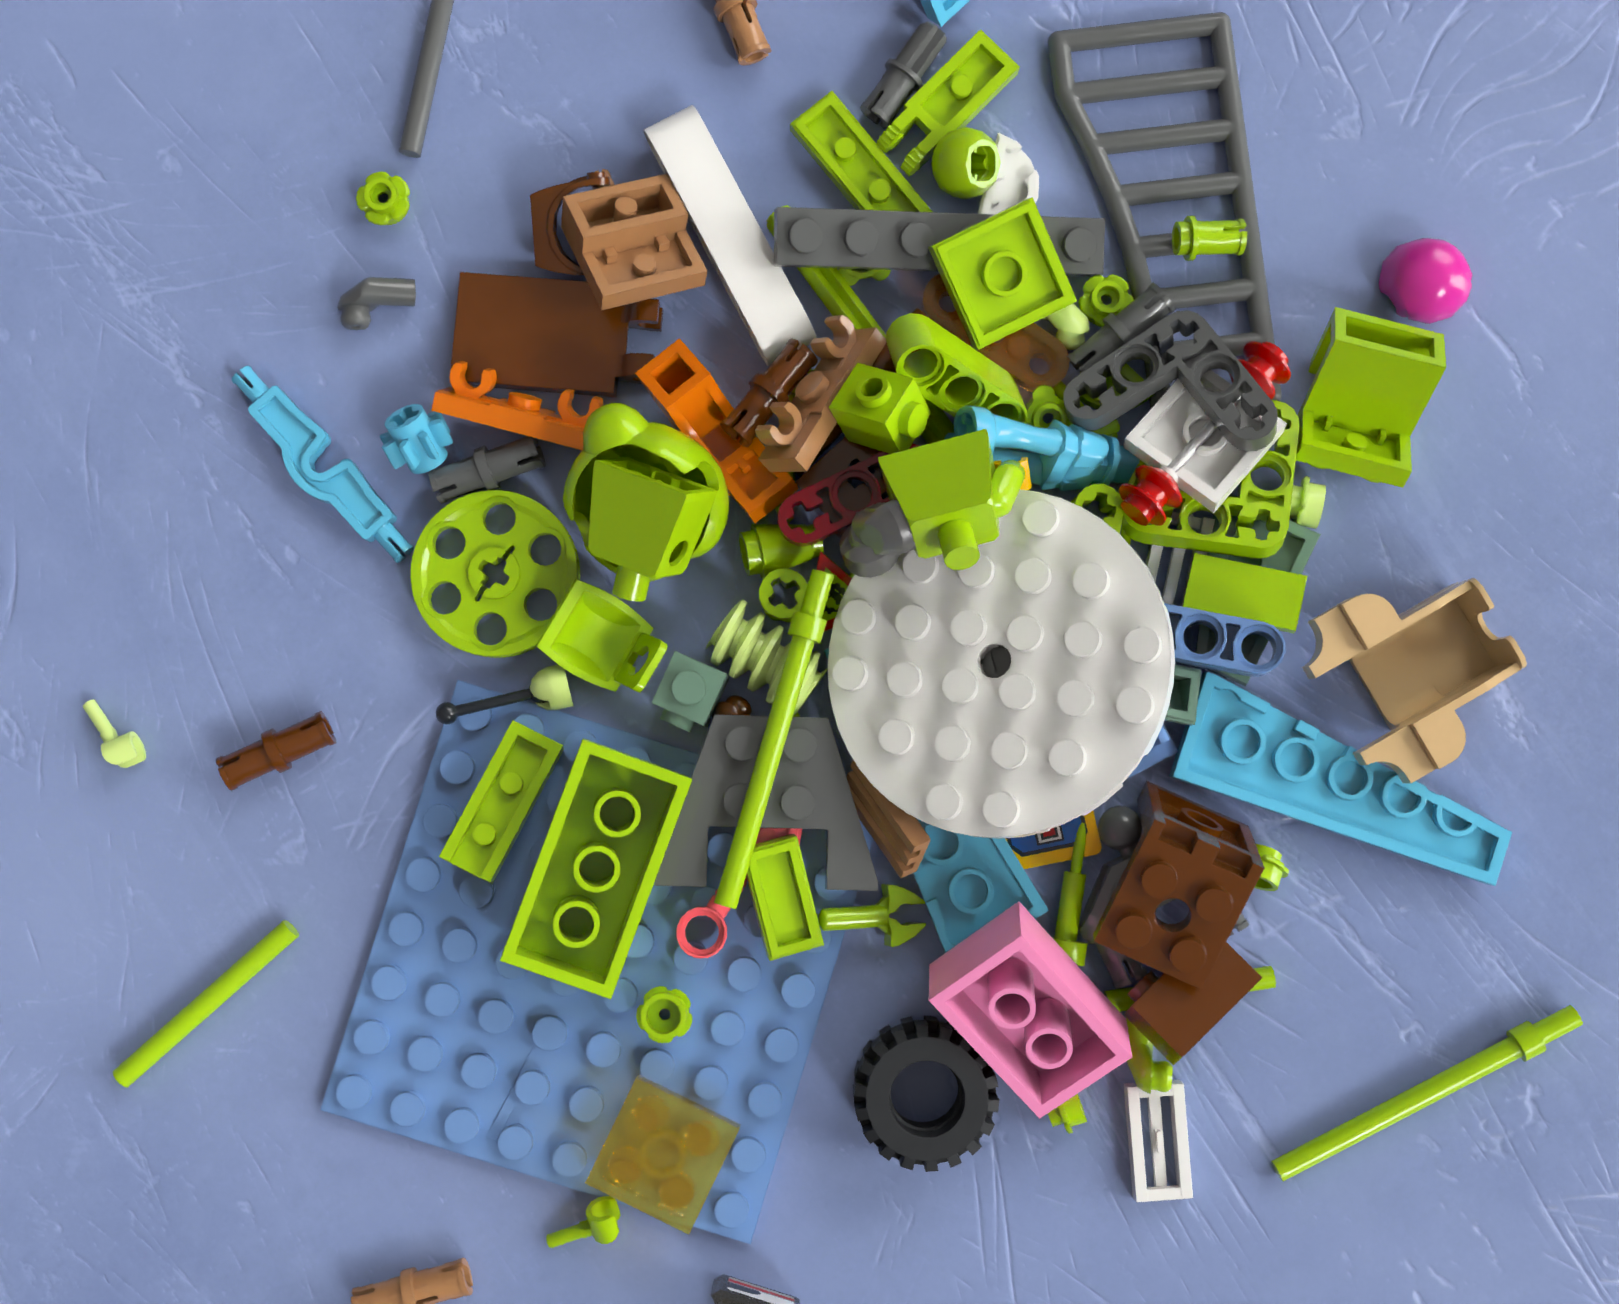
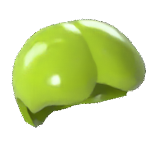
M609 403L596 409L586 421L583 431V450L574 460L568 472L563 491L564 508L569 519L576 522L586 550L591 554L588 549L595 460L628 457L717 490L714 503L691 559L709 552L719 542L727 524L729 513L727 485L722 469L713 456L688 435L662 423L647 422L636 409L626 404ZM593 556L599 563L616 574L618 565ZM651 578V579H650V582L655 581V580H658V579Z

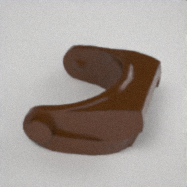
M605 172L587 173V176L574 179L568 183L551 186L530 195L535 266L563 274L584 275L579 264L571 260L561 247L557 236V215L563 204V196L570 195L582 187L592 186L599 188L602 185H610V177H605Z

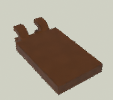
M460 272L451 368L456 362H468L465 378L468 384L476 387L481 383L483 370L491 368L495 369L497 375L494 388L562 393L567 389L574 390V394L617 398L618 381L642 384L635 373L655 358L654 354L647 353L626 354L629 328L662 332L664 310L660 308L659 299H647L601 311L587 281Z

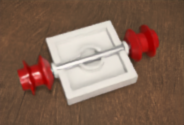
M1250 341L1243 347V355L1246 361L1238 360L1272 400L1275 396V388L1272 382L1285 384L1291 378L1288 358L1278 346L1270 342ZM1212 370L1207 371L1200 380L1202 386L1211 392H1222L1232 385ZM1229 373V376H1230L1231 381H1232V383H1233V380H1234V379H1233V377L1231 376V374ZM1177 379L1125 438L1123 448L1148 466L1140 465L1135 469V476L1139 482L1136 486L1125 483L1119 487V494L1123 500L1121 502L1122 510L1130 519L1142 526H1147L1149 523L1161 526L1166 522V515L1162 509L1164 505L1169 507H1179L1181 505L1182 496L1180 488L1214 513L1283 434L1287 423L1277 417V432L1273 441L1267 447L1258 451L1247 452L1237 449L1229 443L1180 380ZM1240 396L1234 403L1241 415L1240 429L1251 426L1255 431L1260 430L1262 416L1250 418L1241 408Z

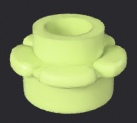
M1305 476L1301 481V486L1293 485L1290 519H1293V522L1301 526L1316 529L1324 507L1326 485L1310 483V477Z

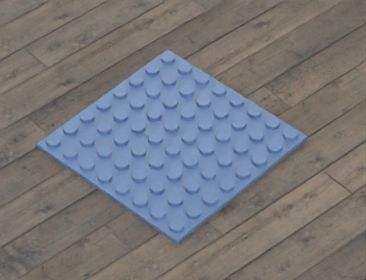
M457 680L450 703L456 706L502 695L503 693ZM521 701L458 716L454 723L443 724L320 1110L597 1197L611 1196L619 1204L751 1244L846 930L823 931L820 927L824 942L823 946L769 961L766 956L747 881V885L743 887L744 890L740 895L737 908H731L724 919L727 925V939L723 948L716 955L709 958H694L687 955L680 948L677 941V925L680 918L688 910L697 906H706L711 897L715 895L736 827L710 826L708 828L706 887L653 885L611 999L500 961L502 951L582 738L687 775L690 778L700 754L558 710H546L529 701ZM512 720L562 744L564 750L493 884H490L441 859L439 855ZM860 821L863 834L867 843V847L870 852L873 838ZM803 829L799 846L819 922V913L823 908L853 906L858 890L825 889L826 829ZM707 916L694 917L686 926L688 942L699 949H706L712 946L719 936L716 922ZM658 986H665L667 990L677 988L684 992L691 1002L689 1013H691L693 1020L690 1029L681 1037H673V1040L669 1043H658L648 1037V1033L639 1027L636 1019L637 1008L644 1003V995L650 989ZM662 1009L659 1013L662 1019L670 1017L668 1009ZM533 1047L528 1071L524 1072L515 1084V1093L518 1101L497 1142L487 1138V1135Z

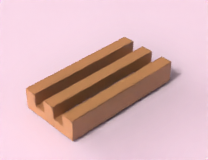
M852 760L850 767L853 771L848 772L846 778L860 821L900 878L916 872L931 838L915 817L907 814L881 794L861 772L855 761Z

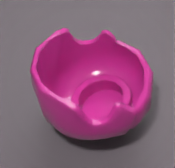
M1420 238L1396 246L1382 263L1379 289L1381 293L1386 294L1396 308L1397 315L1408 317L1409 320L1431 324L1452 317L1467 302L1472 289V272L1463 253L1453 244L1442 239Z

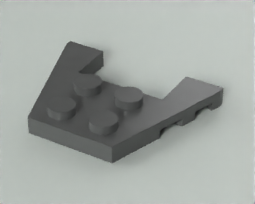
M714 715L654 886L706 887L708 828L710 826H737L769 716ZM793 717L760 828L826 829L825 889L878 891L877 876L829 718Z

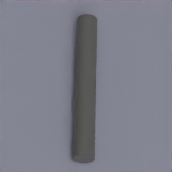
M431 0L399 148L401 154L409 157H421L454 0Z

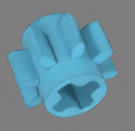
M420 404L407 405L393 412L385 421V427L388 432L380 435V439L384 444L382 449L393 468L397 469L406 463L409 470L414 474L426 473L441 465L448 456L444 446L453 443V439L449 434L451 431L442 414L432 411L427 415Z

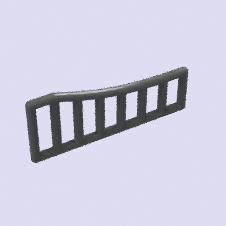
M1223 12L1053 32L1048 38V51L1054 97L1083 152L1104 199L1121 248L1133 300L1147 290L1148 286L1152 283L1146 258L1174 255L1172 249V233L1139 236L1129 206L1232 194L1235 219H1244L1246 223L1245 229H1239V232L1247 231L1246 249L1240 255L1243 279L1161 288L1162 292L1160 294L1162 297L1167 295L1176 309L1246 301L1250 332L1219 337L1235 356H1242L1243 347L1250 341L1270 342L1275 345L1229 16ZM1210 36L1214 61V66L1082 82H1075L1071 52ZM1217 89L1221 119L1097 133L1082 104ZM1224 141L1228 172L1121 185L1108 155ZM1193 339L1174 341V345L1181 342L1187 347L1194 345ZM1153 346L1159 353L1158 347ZM1165 352L1160 355L1163 365L1167 364ZM1144 361L1147 379L1151 375L1153 368L1147 361ZM1272 382L1275 388V396L1272 400L1280 401L1282 398L1281 385ZM1170 383L1154 393L1149 399L1150 410L1170 388Z

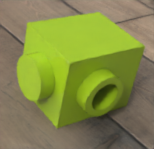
M858 362L829 406L830 411L848 441L889 454L909 449L915 438L919 437L924 431L928 417L931 414L914 378Z

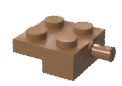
M602 169L601 172H605V177H610V185H602L599 188L592 187L593 190L563 196L561 228L601 311L705 286L707 269L686 230L688 212L668 174L615 185L610 172Z

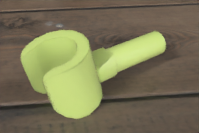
M89 700L83 705V709L99 731L100 737L103 740L101 752L107 762L122 768H128L146 759L144 745L134 731L118 736L116 729L113 728L96 700Z

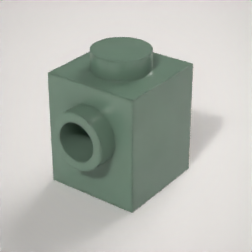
M674 651L652 703L664 708L660 719L688 732H691L695 722L708 728L713 711L719 703L730 677L725 672Z

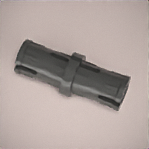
M1151 283L1147 290L1120 313L1114 315L1111 312L1103 319L1104 326L1073 353H1069L1066 356L1076 370L1079 369L1081 373L1162 320L1169 313L1176 310L1174 304L1167 295L1162 297L1160 294L1162 289L1157 284Z
M527 436L490 450L486 446L474 449L473 456L429 471L428 476L433 492L439 490V493H436L437 500L443 504L450 499L484 487L487 490H495L501 487L500 484L503 480L537 468H544L546 463L541 447H536V444H538L537 438Z

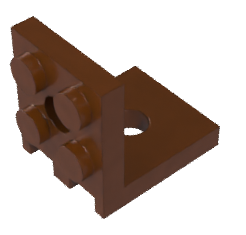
M1146 780L1137 799L1143 834L1093 932L1094 942L1202 990L1264 870V865L1248 825ZM1174 898L1185 902L1189 907V912L1186 918L1179 923L1167 924L1159 920L1155 915L1158 905L1167 899Z

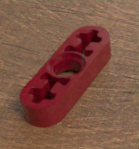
M912 443L909 449L919 447V445ZM882 451L787 497L778 511V526L782 536L791 544L805 547L816 544L852 525L855 514L861 510L853 511L845 508L838 498L839 488L848 480H861L870 488L871 501L865 508L876 503L889 502V497L881 498L879 482L869 471L874 467H879L880 477L882 478L883 475L878 457L889 455V453ZM828 491L830 506L841 520L831 524L829 513L827 512L813 520L814 531L812 533L805 534L801 527L791 530L788 522L794 519L793 508L802 505L806 512L813 511L823 506L822 499L817 495Z

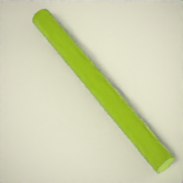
M283 920L114 1069L112 1073L116 1081L126 1088L133 1084L297 939L299 933L296 928L287 920Z

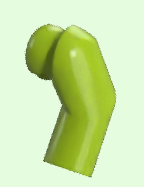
M1126 1018L1132 1058L1126 1062L1137 1087L1151 1094V1090L1168 1092L1172 1088V1065L1167 1061H1153V1044Z

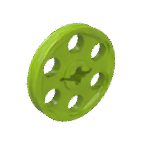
M487 490L471 493L456 499L442 508L428 522L415 545L410 579L414 600L419 612L429 627L440 638L470 654L490 658H505L524 654L537 648L535 645L553 617L552 615L544 621L534 620L527 611L529 596L538 590H549L555 595L558 608L574 580H580V562L577 549L569 532L550 510L522 494L503 490ZM496 505H508L515 512L516 520L512 529L500 535L489 532L485 521L488 511ZM447 529H458L465 538L463 552L453 559L442 558L436 550L438 535ZM553 535L561 544V554L558 560L546 566L535 563L531 555L533 542L540 536ZM502 560L506 561L507 564L503 571L509 576L508 582L504 586L495 582L490 589L487 588L485 585L489 577L483 572L484 567L488 563L498 566ZM445 583L456 585L461 594L458 608L449 614L436 612L431 602L432 593L435 588ZM488 614H498L506 622V635L496 645H486L477 636L478 623Z

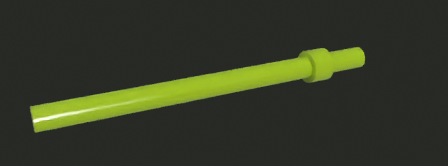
M812 569L800 612H794L787 634L792 636V640L714 903L725 907L737 908L814 643L820 644L827 623L826 620L822 619L834 578V575Z
M1571 1005L1534 1024L1525 1021L1506 1031L1507 1038L1283 1154L1272 1160L1271 1163L1281 1181L1284 1182L1519 1058L1526 1062L1547 1050L1546 1044L1582 1026L1583 1021L1576 1009Z

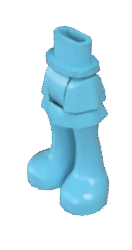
M965 405L961 407L955 415L954 433H948L945 436V439L987 429L993 460H1001L1003 463L1007 460L1019 461L1021 457H1028L1031 483L1038 484L1042 490L1059 488L1060 491L1084 489L1090 484H1125L1130 480L1140 459L1123 448L1124 446L1119 444L1116 437L1097 434L1074 424L1068 427L1056 419L1052 421L1048 428H1039L992 414L988 409L979 406ZM1008 448L1021 449V450H1026V451H1030V452L1017 451V450H1012V449H1008Z

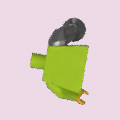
M987 429L878 457L890 501L876 503L855 514L852 525L844 531L839 542L845 566L851 573L859 577L871 578L889 571L898 561L899 555L914 549L916 555L924 559L942 554L946 566L953 570H964L972 567L980 558L978 545L994 541L1000 535L999 518L1010 512L1019 490L1031 489L1028 457H1021L1019 461L1007 460L1003 463L1001 460L994 461Z

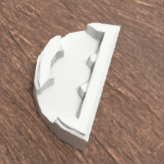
M998 133L995 144L999 152L1001 164L996 182L982 195L978 214L995 215L1028 198L1033 197L1035 204L1038 199L1039 175L1037 170H1034L1031 159L1021 150L1022 146L1017 141Z

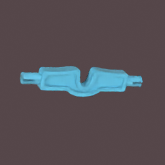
M245 366L240 371L251 382L253 387L242 376L235 373L232 377V382L253 403L249 406L248 412L281 447L285 467L294 482L319 501L332 504L363 539L368 542H373L376 539L394 559L395 563L401 562L406 557L397 549L392 541L404 553L410 555L414 550L413 545H410L392 525L397 520L396 515L377 495L353 461L343 459L339 464L323 473L315 471L316 460L326 447L331 444L330 435L305 415L278 386H272L269 389L252 370L251 366Z

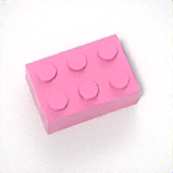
M1019 901L929 964V1002L1039 1119L1132 1058L1126 1018Z

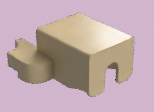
M1475 578L1451 584L1399 615L1385 598L1376 594H1362L1346 599L1308 621L1315 635L1316 647L1311 660L1302 667L1307 677L1315 679L1349 660L1391 730L1353 752L1359 765H1369L1374 762L1384 763L1397 773L1402 783H1413L1435 769L1443 768L1460 756L1466 742L1464 726L1455 710L1489 691L1527 666L1525 655L1512 636L1497 637L1486 626L1482 612L1493 609L1494 604L1485 588Z

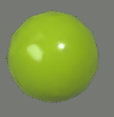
M969 127L948 132L940 139L935 147L931 161L933 176L939 188L953 197L965 200L983 195L996 182L1001 164L999 152L993 139L983 131Z

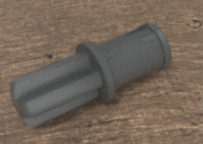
M928 21L920 24L897 58H889L885 63L886 72L882 79L860 106L863 114L878 125L880 122L883 128L890 126L911 93L918 91L923 86L922 76L947 40L945 33Z

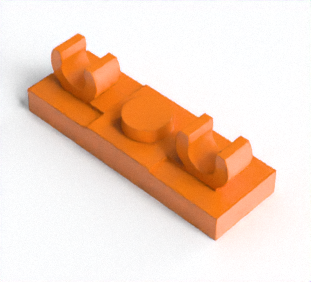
M465 361L456 362L452 366L449 376L451 386L435 391L431 411L583 450V431L588 417L596 409L604 405L603 399L595 396L590 401L588 413L586 415H579L572 407L574 390L571 389L563 391L558 399L557 408L560 415L556 414V411L541 408L542 399L532 395L509 392L508 399L489 397L486 394L493 390L497 380L495 369H484L480 385L473 387L468 384L465 378L468 364Z

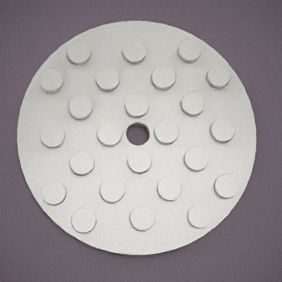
M1021 489L1010 512L999 518L1000 535L994 541L978 545L980 558L972 567L964 570H953L946 566L942 554L924 559L918 557L913 549L899 555L896 564L882 575L871 578L854 575L841 600L829 643L828 686L832 710L841 737L858 768L881 794L907 814L943 830L973 837L1002 839L1044 833L1081 815L1085 816L1105 803L1124 786L1122 783L1135 770L1144 755H1148L1163 726L1174 684L1175 651L1169 613L1151 572L1137 552L1116 530L1083 507L1059 497ZM1003 646L1008 649L1011 655L1010 667L1004 675L990 678L983 670L981 659H984L991 649Z

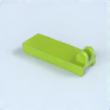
M512 720L439 857L493 884L557 764L564 746Z

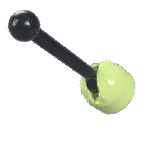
M556 664L538 671L531 679L528 689L456 706L450 702H444L437 707L436 718L440 723L448 725L454 723L458 716L530 699L546 710H560L573 707V701L565 669Z

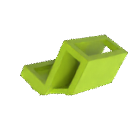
M1335 307L1311 358L1308 373L1316 375L1298 412L1299 435L1296 461L1308 463L1319 469H1331L1359 476L1370 482H1382L1403 488L1412 472L1410 436L1447 368L1444 334Z

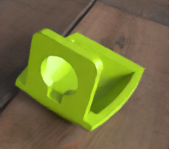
M575 579L535 645L556 664L587 682L614 692L618 690L621 684L638 693L645 688L668 647L667 643L650 635L653 627L631 607L608 592L578 579ZM649 651L644 665L635 674L636 667L633 664L639 655L643 657Z

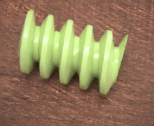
M742 599L721 622L705 649L714 645L710 662L715 666H719L729 658H733L729 675L734 679L750 670L751 674L747 688L752 692L768 683L769 689L765 701L772 705L790 643L784 647L780 645L784 631L781 625H778L766 634L762 632L766 616L764 613L760 612L748 621L743 619L747 601ZM817 651L811 653L793 716L801 709L828 670L826 668L821 673L817 671L821 656Z

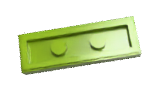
M830 91L790 123L792 134L855 210L933 212L833 91Z

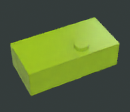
M582 738L502 951L500 961L611 999L692 778Z

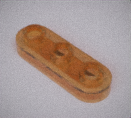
M939 273L927 283L924 289L922 311L931 320L972 347L957 311L946 312L939 305L941 298L949 296ZM1035 323L1004 337L999 343H992L977 350L1008 371L1016 384L1030 392H1033L1040 385H1049L1053 389L1056 388L1064 379L1069 368L1068 351L1063 343ZM1042 358L1048 364V372L1041 375L1034 373L1029 366L1030 360Z

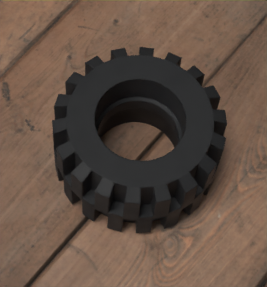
M925 1015L924 1020H913L912 1016L900 1019L901 1024L892 1028L888 1024L879 1030L880 1035L873 1042L871 1040L868 1041L863 1048L861 1060H857L853 1084V1098L857 1120L860 1121L863 1134L870 1144L874 1142L878 1147L879 1154L888 1161L894 1157L899 1160L901 1167L913 1170L914 1164L924 1165L925 1172L938 1171L937 1164L947 1161L950 1168L962 1163L960 1155L966 1151H969L973 1156L982 1147L979 1142L982 1135L990 1136L995 1125L992 1121L993 1112H998L999 1098L996 1094V1087L999 1086L996 1074L989 1064L948 1021L947 1023L940 1022L934 1016ZM919 1061H935L946 1065L955 1075L958 1084V1094L950 1110L942 1117L929 1122H916L903 1117L896 1111L891 1100V1086L896 1076L907 1066Z

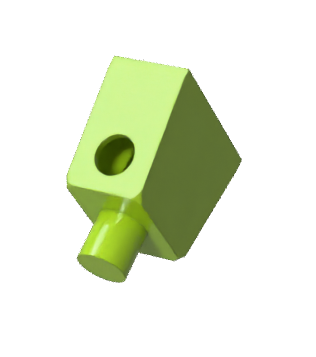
M628 457L595 460L592 479L588 549L593 556L618 565L612 590L615 596L629 601H645L651 578L658 579L679 575L686 570L714 503L717 490Z

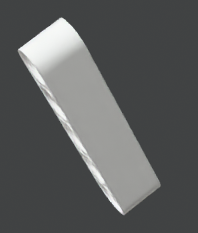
M691 105L644 129L645 137L664 174H668L688 212V220L765 364L767 366L771 365L791 338L799 341L798 350L802 344L810 345L813 338H817L811 322L782 267H774V253L695 106Z

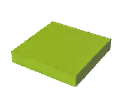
M1033 197L1023 200L928 247L969 341L975 350H980L1077 302Z

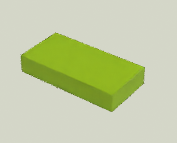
M1194 553L1182 607L1263 621L1274 625L1279 631L1294 634L1297 629L1308 576Z
M793 833L755 844L746 877L767 958L769 961L823 946L824 942L797 836Z

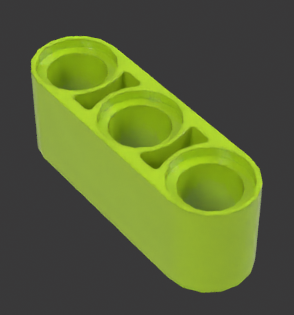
M909 313L900 316L891 323L886 333V342L896 373L914 378L925 399L955 417L961 407L970 405L984 407L991 411L992 414L1027 424L1028 414L1015 380L1008 371L924 315Z

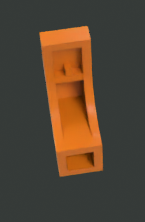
M680 338L635 373L674 428L694 439L713 456L722 469L728 495L733 497L754 523H757L799 489L788 472H770L758 460L765 446L756 436L752 440L751 445L745 447L739 443L740 436L735 441L722 429L720 423L728 417L734 408L716 384L711 373Z

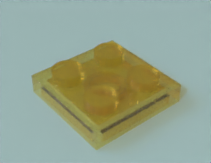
M638 1074L585 1184L686 1234H690L741 1124Z

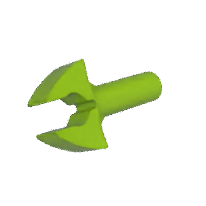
M881 884L883 897L875 905L823 908L819 913V925L823 931L878 927L884 932V945L895 947L916 936L926 926V923L906 922L900 924L896 919L889 918V914L896 912L900 905L925 904V901L905 888Z

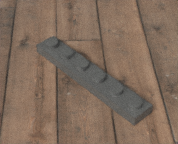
M777 207L774 209V267L939 272L928 247L994 214ZM1041 216L1066 275H1103L1105 218Z

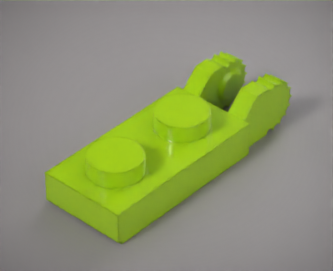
M979 30L904 104L903 112L883 131L876 144L884 153H888V151L894 149L902 141L913 125L916 124L927 136L905 156L904 162L900 167L909 177L912 176L933 156L939 140L948 132L965 127L1018 75L1020 66L982 30Z

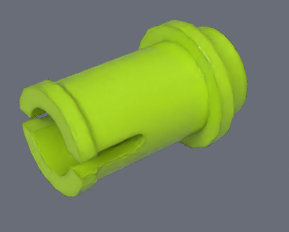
M1193 215L1186 216L1184 221H1176L1172 230L1173 253L1176 256L1183 255L1186 261H1193L1196 255H1242L1246 249L1247 231L1239 232V229H1245L1246 223L1244 219L1197 221Z

